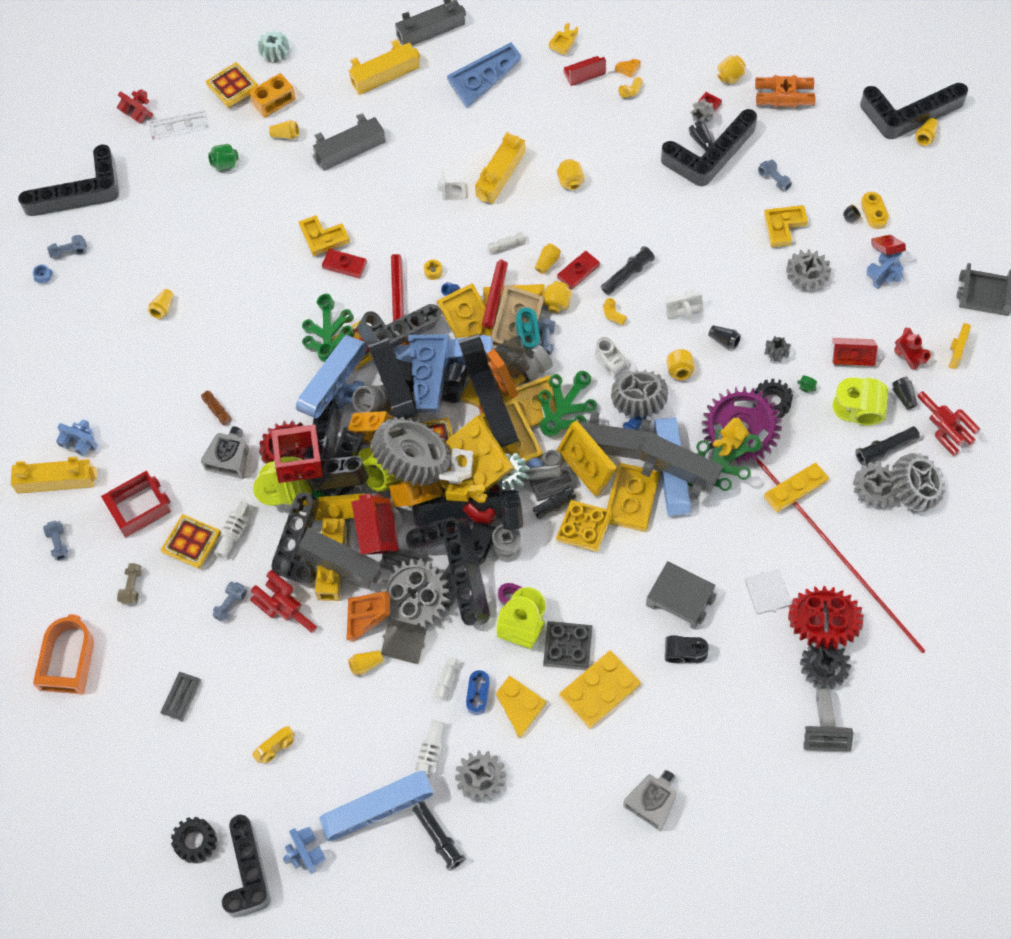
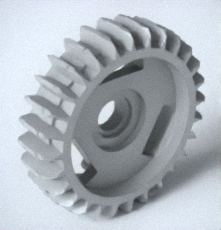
M394 417L392 420L387 419L386 422H382L376 430L371 443V451L374 452L373 457L377 458V464H382V470L387 469L389 475L393 474L396 476V480L401 478L404 480V483L410 481L412 485L418 483L419 486H422L424 483L427 486L431 483L435 484L438 480H441L439 479V474L447 472L452 459L450 456L451 451L448 450L449 445L445 444V438H440V433L433 432L434 428L429 429L426 427V424H420L419 420L414 422L411 418L405 420L404 417L400 419Z

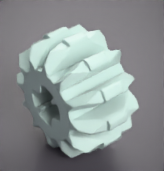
M275 30L270 33L266 31V35H260V39L257 40L259 54L265 61L269 59L272 62L275 59L281 61V57H287L290 46L287 36L283 35L282 31L277 33Z
M505 453L515 469L511 471L510 476L507 474L496 484L502 485L504 490H508L509 487L512 490H516L517 484L521 487L524 486L522 479H529V476L524 473L530 469L525 465L526 460L524 458L519 459L518 454H513L511 457L510 454Z

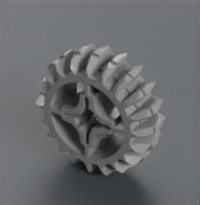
M637 369L636 372L628 370L627 374L621 373L620 378H616L611 387V399L614 408H617L619 413H624L625 417L632 415L633 419L636 416H640L643 419L646 415L651 417L652 413L658 414L659 410L664 409L668 401L669 393L665 379H662L660 374L655 375L654 371L647 372L646 369L644 371H638Z
M909 453L900 457L892 465L893 469L890 471L892 478L889 481L894 486L891 489L896 491L895 497H899L901 499L900 503L906 504L907 509H913L914 512L927 511L936 507L943 499L942 495L945 493V490L942 488L945 485L941 479L943 475H940L938 471L940 467L936 468L934 461H929L928 455L923 456L921 453Z

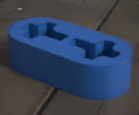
M476 670L469 677L466 707L468 712L473 715H480L487 708L490 679L485 671ZM478 677H482L485 682L481 683L480 690H477L476 682H474L478 680ZM478 695L482 705H478V708H473L471 702H475V697Z

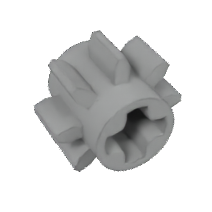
M705 99L695 102L693 104L695 109L690 111L693 121H702V123L712 121L711 115L716 113L712 106L713 103H708Z

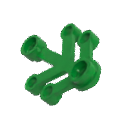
M328 293L320 295L316 301L318 307L322 310L323 328L314 324L311 319H307L302 323V328L306 333H314L323 339V344L316 342L310 335L302 339L303 346L307 350L313 349L317 351L318 358L322 362L328 359L344 336L354 337L355 335L350 325L342 327L344 323H350L354 319L350 309H344L338 319L332 324L331 311L334 309L335 301ZM342 327L341 333L332 341V337Z
M582 370L576 373L573 377L574 385L564 399L560 386L563 382L562 377L558 374L551 376L548 383L552 387L557 409L553 415L549 404L552 398L550 391L542 390L538 394L537 398L541 403L544 416L540 422V430L545 436H556L561 429H568L576 419L586 422V418L583 415H577L573 420H560L564 414L591 413L596 410L597 403L593 399H588L585 403L571 404L579 391L585 389L591 383V376L588 372ZM581 376H584L586 378V381H583L581 379ZM553 379H557L558 384H555ZM542 394L546 395L548 400L543 399ZM587 404H591L593 409L588 408ZM548 423H552L554 428H550Z
M722 429L716 431V440L719 439L718 435ZM748 435L744 439L743 444L737 449L731 450L726 456L719 455L722 451V445L715 447L711 461L723 466L721 472L747 480L751 477V470L744 466L739 468L727 464L748 451L752 453L758 452L762 447V440L756 435ZM754 439L756 441L754 447H749V440ZM705 440L699 441L696 445L697 454L705 457L706 453L710 451V444ZM702 443H706L707 449L705 451L700 450V445ZM743 469H746L748 471V475L746 477H742L740 475V472ZM728 478L718 479L715 487H719L722 491H729L732 488V481ZM725 480L729 482V486L726 489L721 485ZM687 482L690 487H693V484Z

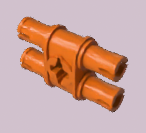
M775 74L773 77H755V90L772 89L774 91L773 93H756V105H773L775 108H795L797 105L815 106V93H798L796 91L797 89L814 90V77H797L795 74L792 76H778Z

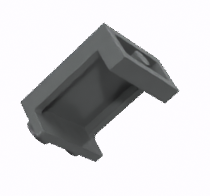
M967 263L965 269H961L958 281L962 282L961 287H958L956 299H959V308L1009 316L1011 312V269H1009L1007 276L971 270L972 263Z
M667 561L647 596L646 606L652 609L658 606L691 624L690 628L695 629L697 623L700 625L703 623L707 612H705L707 605L712 606L717 594L714 593L716 585Z

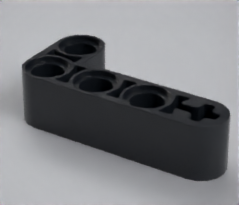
M386 337L369 344L368 348L392 404L391 408L394 416L398 419L404 417L405 420L419 416L415 400L390 339Z
M398 360L409 388L414 393L412 363ZM460 363L450 364L448 373L445 372L441 400L451 403L460 401L468 372L466 366Z
M302 492L294 498L271 564L272 570L279 576L305 584L315 581L317 571L311 564L300 561L301 556L296 553L307 529H311L319 508V501L312 494ZM305 500L310 502L309 506L303 504ZM300 511L306 513V516L299 514ZM298 519H302L303 526L297 530L295 523ZM294 540L295 548L292 551H290L288 549V543L289 541ZM286 560L288 568L282 572L281 563ZM306 567L308 576L302 579L300 575L301 570Z
M242 814L236 815L230 820L229 829L243 887L227 892L221 901L223 909L234 918L263 910L268 907L271 901L255 829L250 819ZM241 824L245 825L243 830L246 837H243L239 831ZM253 846L252 852L249 855H242L244 847ZM251 869H258L256 877L253 879L247 878V874ZM255 893H264L261 901L253 902ZM240 899V904L236 909H229V904L232 900Z

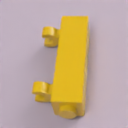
M398 39L390 41L393 46L391 51L362 64L357 57L350 59L352 64L351 69L348 70L350 82L358 95L370 91L420 68L419 59L421 57L419 51L416 48L414 49L410 42L401 46Z
M509 132L505 133L502 143L487 167H484L481 171L480 178L475 184V196L483 202L487 201L491 204L495 202L526 152L525 140L517 135L509 134Z
M77 456L68 457V461L27 464L26 461H16V465H12L10 485L17 494L94 488V479H97L98 474L96 466L94 467L89 459L79 460Z
M337 517L323 518L321 534L346 545L347 525L345 519H338ZM318 565L315 585L317 600L340 601L342 576L336 574L333 570H328Z

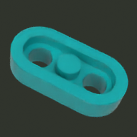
M525 307L520 309L515 316L518 344L523 349L531 350L540 341L537 315L531 308ZM523 317L528 320L527 323L522 321ZM525 337H528L531 342H526Z

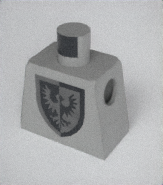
M232 426L228 435L217 433L201 458L205 471L240 479L244 478L249 447L246 440L241 438L243 433L241 428Z
M666 769L659 778L648 774L624 799L623 807L661 832L676 799L677 791L670 787L676 776Z

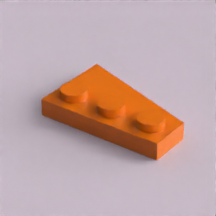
M495 349L487 353V364L497 381L500 391L503 395L507 393L513 399L518 396V392L508 369Z

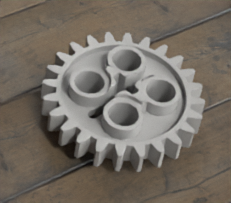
M410 559L409 565L402 561V568L400 569L394 565V574L387 572L390 578L389 580L382 579L386 586L379 588V590L390 593V615L387 618L391 617L389 622L392 625L396 623V627L399 629L404 626L407 632L413 626V629L419 632L420 626L427 630V623L429 622L435 626V617L442 619L440 611L447 612L443 605L444 603H450V600L445 596L451 594V591L445 589L450 584L447 580H443L446 576L443 572L439 573L440 569L437 566L432 568L433 564L429 561L425 565L422 559H419L416 565V562ZM417 576H422L421 582L414 585V579ZM403 588V595L396 598L397 590ZM414 592H416L417 596L415 599H413ZM434 593L433 600L425 602L426 596ZM415 606V612L412 615H407L408 609Z

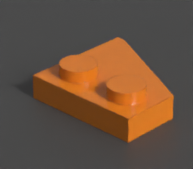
M383 591L348 598L346 640L356 641L390 615V593Z

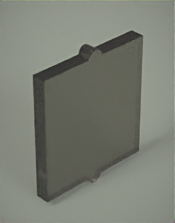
M517 335L508 341L504 340L503 344L494 348L505 363L512 379L518 378L520 374L530 369L521 335Z
M389 618L386 632L382 635L384 641L381 654L419 664L422 649L425 648L424 641L428 628Z

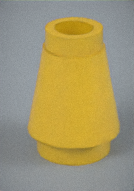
M929 118L916 131L915 135L918 144L927 146L933 143L939 125L935 118Z
M288 120L269 126L270 137L294 139L299 136V126L297 121Z
M551 243L543 246L534 269L544 275L560 258L561 250Z
M165 288L149 303L148 312L152 317L162 319L167 315L174 296L173 292Z
M379 650L352 654V657L348 658V664L354 676L357 674L361 676L383 663V657Z

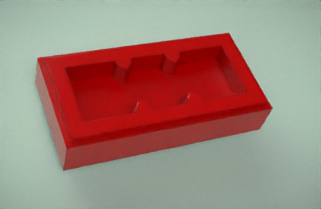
M891 234L871 238V245L886 255L906 250V243Z
M328 249L322 262V269L360 279L367 264V259Z
M585 250L557 274V279L566 283L569 286L568 288L572 290L600 266V261Z

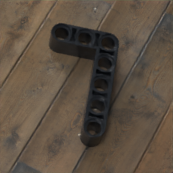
M957 82L896 110L879 88L867 86L863 90L860 107L882 136L887 139H895L921 127L929 118L938 119L961 108L965 103L969 90L967 85Z
M752 109L743 110L701 157L674 141H666L661 149V163L697 186L703 187L708 185L754 133L757 113Z
M100 144L93 150L95 178L21 192L18 196V201L24 213L28 216H37L116 200L119 196L116 163L110 147Z
M479 333L459 340L469 377L492 435L501 448L519 442L498 386L487 364V355Z
M334 398L318 418L313 419L312 425H316L323 477L306 479L309 486L314 490L359 486L364 484L369 478V473L360 457L352 456L333 459L342 413ZM307 447L304 460L314 458L313 447Z
M516 490L484 493L487 494V499L484 503L477 502L469 497L468 502L447 500L446 497L431 499L412 505L414 525L421 527L445 518H465L468 521H473L462 510L467 503L471 502L482 512L489 508L493 509L496 512L494 519L502 518L504 529H520L524 526L520 495Z
M445 518L410 530L406 535V543L412 549H428L445 544L462 622L468 626L487 623L490 618V611L469 521L465 518Z

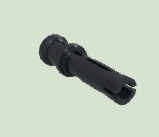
M642 246L635 256L628 258L625 266L600 286L602 291L608 296L611 295L614 290L634 273L641 272L649 261L653 262L655 260L653 252L647 246Z
M912 426L882 441H872L871 445L864 448L859 447L855 450L856 458L861 465L866 466L874 459L884 458L889 451L919 439V431L915 426Z
M425 801L419 803L423 812L420 811L416 804L412 811L435 843V852L440 854L446 862V869L451 871L460 866L466 858L454 846V839L446 836Z

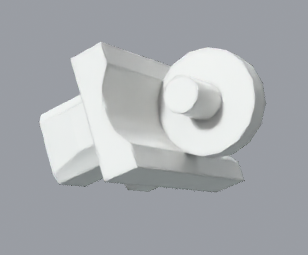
M691 288L685 290L683 295L676 296L673 293L667 294L665 296L667 319L684 315L688 320L692 318V313L702 311V292Z

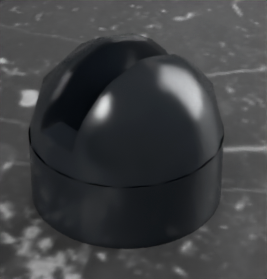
M853 204L846 207L843 211L844 219L847 222H854L861 217L859 210Z

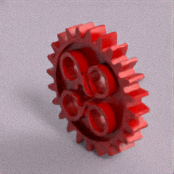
M814 586L813 592L805 589V595L799 592L798 598H793L788 613L789 627L794 628V635L800 634V641L808 639L807 645L814 642L817 649L821 644L825 646L826 650L829 649V645H833L835 649H838L839 643L846 647L847 640L853 643L854 638L859 637L860 630H862L864 614H861L862 607H857V600L851 601V594L843 596L844 590L837 593L835 592V587L828 591L826 586H823L822 590ZM824 603L827 604V622H828L827 631H828V632H825V630H824V622H825V613L823 612V611H824Z

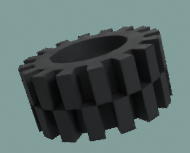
M771 378L770 383L768 379L764 380L763 384L760 382L758 388L756 387L755 395L762 391V399L768 394L779 396L781 402L776 404L773 410L778 409L780 411V414L776 417H785L793 401L792 389H787L788 384L786 382L782 385V380L778 379V383L775 382V378Z
M188 817L185 822L181 820L179 822L180 826L178 828L175 826L173 829L175 833L171 834V839L173 840L171 846L174 848V852L187 863L193 862L196 864L199 860L205 861L207 855L209 857L212 855V849H216L215 842H217V837L215 836V830L203 818L194 817V819ZM194 831L200 832L203 836L201 845L195 849L188 848L185 844L187 835Z

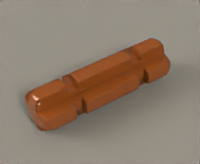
M206 390L201 394L204 403L208 405V408L222 425L225 426L232 421L229 413L225 411V408L210 390Z

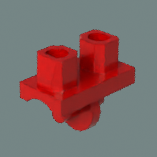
M145 90L133 91L131 93L133 98L122 91L118 93L117 96L121 100L116 108L127 115L132 107L135 108L129 117L141 124L146 116L152 118L154 113L143 106V104L147 105L149 103V99H147L148 93Z
M905 327L903 334L894 342L896 344L894 348L895 354L903 356L911 369L916 370L920 363L926 364L932 356L928 349L922 348V338L919 334H914L911 328Z

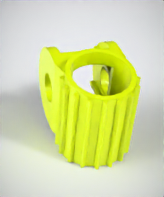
M846 378L837 386L836 396L832 403L833 411L838 418L847 422H854L864 426L882 423L886 418L889 388H887L884 382L874 378Z
M363 448L357 454L369 473L366 484L373 491L390 490V485L404 481L401 478L396 480V476L393 474L389 475L387 469L382 470V464H377V458L373 457L374 452L371 451V448Z
M283 457L281 458V463L299 461L302 458ZM275 461L261 468L254 482L253 492L255 497L265 505H291L296 495L302 492L311 494L312 488L306 479L278 483Z
M532 587L518 589L506 605L501 608L497 620V638L529 649L534 647L546 622L543 620L546 611V601L537 589Z

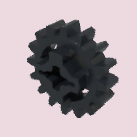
M816 643L815 647L812 644L808 645V651H803V658L800 660V665L804 666L801 669V674L807 673L805 681L813 680L814 688L818 684H821L822 689L829 685L832 690L835 688L836 683L841 686L844 682L843 679H847L849 676L847 671L851 669V664L847 663L850 656L843 655L846 649L841 648L839 650L829 645V649L826 650L822 644L818 649L816 648ZM816 654V660L810 663L811 657ZM840 667V672L835 676V669Z

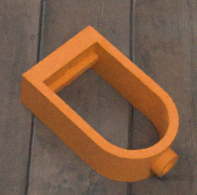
M69 614L67 617L57 619L46 629L33 680V685L39 691L84 695L94 649V638L86 625L81 621L79 615ZM69 629L82 630L84 639L75 678L47 676L57 637Z

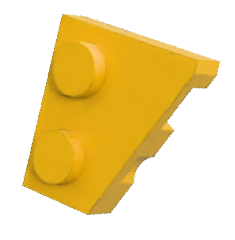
M510 675L496 692V697L516 731L517 737L521 739L546 706L547 701Z

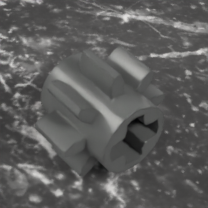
M774 336L772 341H766L764 355H769L770 361H779L781 363L783 357H789L791 344L786 343L785 337Z

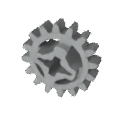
M801 249L798 255L793 253L792 259H788L786 267L787 279H793L791 285L798 284L799 290L806 287V290L809 292L810 287H813L816 291L819 285L824 287L826 281H829L832 267H829L830 260L824 261L826 255L819 256L818 250L811 253V250L808 249L807 253H804Z
M869 462L868 468L862 465L860 471L856 472L852 483L855 486L853 492L859 493L858 500H866L865 506L873 503L874 509H876L877 504L885 508L887 503L892 505L894 500L898 499V497H895L896 491L891 489L894 485L889 481L892 478L889 464L882 467L881 462H878L877 466Z
M477 750L476 756L469 752L468 760L465 758L460 759L463 766H456V771L460 774L455 775V781H461L457 784L458 790L464 789L462 793L464 797L470 794L471 801L473 802L476 797H480L481 803H484V797L486 796L493 800L492 793L495 792L499 795L501 793L499 786H505V781L501 778L506 777V771H500L504 768L503 762L497 764V755L490 758V751L488 750L485 755H481V751ZM489 765L495 769L496 775L489 771ZM481 772L484 773L485 777H481V779L478 780L477 776H479ZM465 777L472 781V787L468 786Z

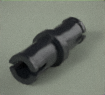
M569 486L555 496L552 494L548 497V500L532 508L533 512H537L535 516L540 520L553 511L561 510L563 505L577 498L576 494L572 495L574 490Z

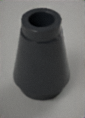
M697 121L689 127V135L704 151H707L713 144V140L706 124L702 123V121Z
M712 325L708 333L709 337H712L727 349H735L741 339V334L737 330Z
M906 376L892 383V391L903 406H905L906 410L918 405L912 380H909Z

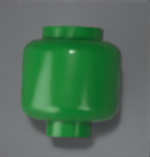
M226 143L213 146L211 151L208 152V160L211 167H214L217 171L234 168L236 161L239 160V155L236 149H233L230 144Z

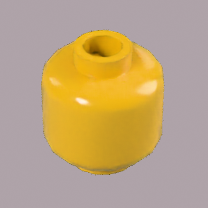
M729 55L718 64L717 70L719 73L717 76L723 83L734 84L745 74L746 64L738 55Z
M573 159L562 161L556 170L560 185L565 189L576 190L584 182L585 176L579 162Z
M554 281L553 284L547 285L543 303L548 307V311L560 313V311L568 309L572 291L566 283Z
M677 349L667 356L668 373L672 378L683 381L693 375L695 365L693 356L688 350Z

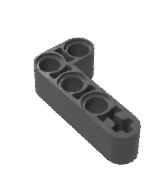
M428 304L387 325L376 312L367 311L358 323L357 330L367 346L388 337L393 348L409 341L408 335H421L434 328L441 318L442 311L437 305Z

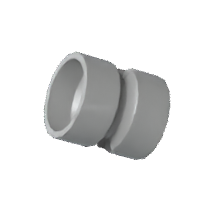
M536 345L527 352V356L522 355L515 360L513 365L526 378L525 382L529 383L537 379L539 373L544 374L551 369L553 362L546 350L540 345Z
M384 385L360 386L354 391L352 396L354 408L359 413L384 412L391 407V402Z
M503 524L497 526L492 535L494 554L504 562L516 560L522 551L519 529L506 530L503 528Z

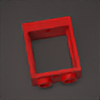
M315 424L272 430L278 483L323 477ZM313 447L314 458L281 463L280 451Z
M147 470L101 495L102 500L125 538L171 512L168 506L171 503L165 491L160 493L158 488L161 485L155 475L151 477ZM150 486L160 504L126 522L116 504Z
M364 494L359 496V500L351 501L360 555H380L399 551L390 498H382L381 494Z

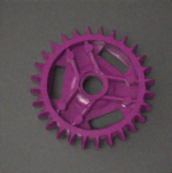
M735 386L734 393L726 389L727 396L725 397L719 393V401L712 398L714 406L707 405V410L710 413H703L704 418L708 420L702 421V425L707 427L702 429V434H709L704 437V440L707 442L711 441L709 443L710 450L715 448L713 447V443L716 440L714 426L720 424L723 429L733 418H739L741 422L747 423V431L750 435L759 436L763 430L768 432V435L762 441V447L758 452L752 453L748 451L736 458L737 465L740 466L741 460H744L748 466L749 459L757 463V456L764 460L765 451L769 454L772 453L769 446L776 447L777 443L773 439L780 440L781 438L780 434L776 432L782 431V427L776 424L781 423L782 419L781 417H776L780 414V411L778 409L773 410L776 406L775 402L768 404L770 401L769 396L762 399L763 392L760 391L755 395L754 387L748 393L746 386L743 387L742 392H739L737 386ZM737 401H748L756 404V408L734 406V403ZM754 439L749 440V447H751L750 445L754 442Z

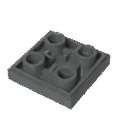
M547 621L543 666L587 670L589 668L593 625Z

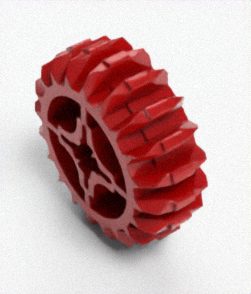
M283 420V425L279 426L275 422L274 429L268 427L267 431L269 434H263V440L259 443V453L262 462L267 464L275 461L272 454V430L303 426V423L299 422L296 425L295 421L292 420L290 424H287ZM307 448L280 451L281 458L298 457L304 460Z

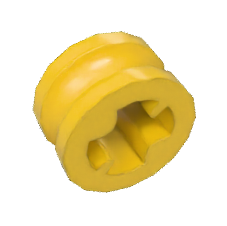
M430 259L424 264L426 278L436 280L442 276V265L438 260ZM435 267L436 271L431 272L430 268Z

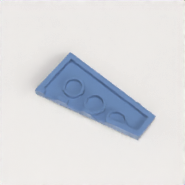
M510 42L447 75V81L465 107L468 108L519 63L522 56L513 43Z
M449 334L408 335L411 348L410 357L413 367L412 375L414 377L416 410L418 413H439L451 338Z

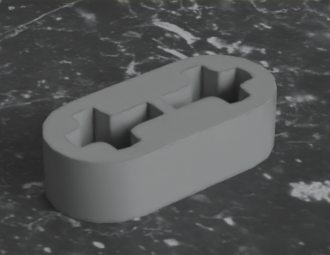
M829 688L816 689V703L820 726L835 727Z

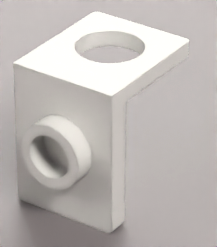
M440 169L441 179H437L438 191H442V200H465L466 182H446L445 169ZM454 187H459L462 190L458 195H453L450 191Z
M452 449L451 470L439 474V479L459 484L462 483V480L471 478L473 451ZM460 454L467 458V465L465 467H461L457 463V457Z

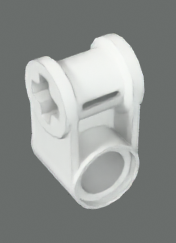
M602 336L597 339L595 358L610 377L615 378L618 372L624 368L628 369L631 367V362L627 355L620 350L610 337ZM601 348H607L608 351H602Z

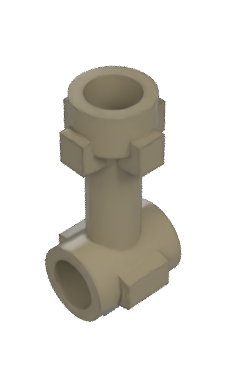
M129 563L128 568H125L124 574L128 575L125 589H119L117 593V601L121 602L122 605H131L138 602L139 593L134 588L137 577H142V566L139 564Z

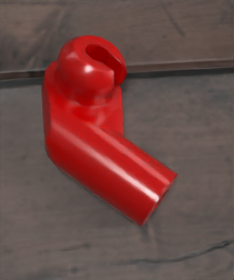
M471 502L467 503L462 509L475 523L490 524L496 517V512L493 509L489 508L482 512Z

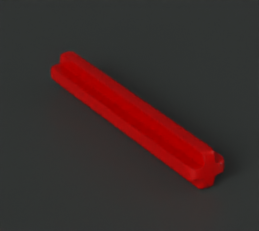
M400 254L391 255L393 321L404 316L402 258Z
M499 259L496 262L484 312L482 327L487 330H491L494 327L506 277L508 262L503 259Z

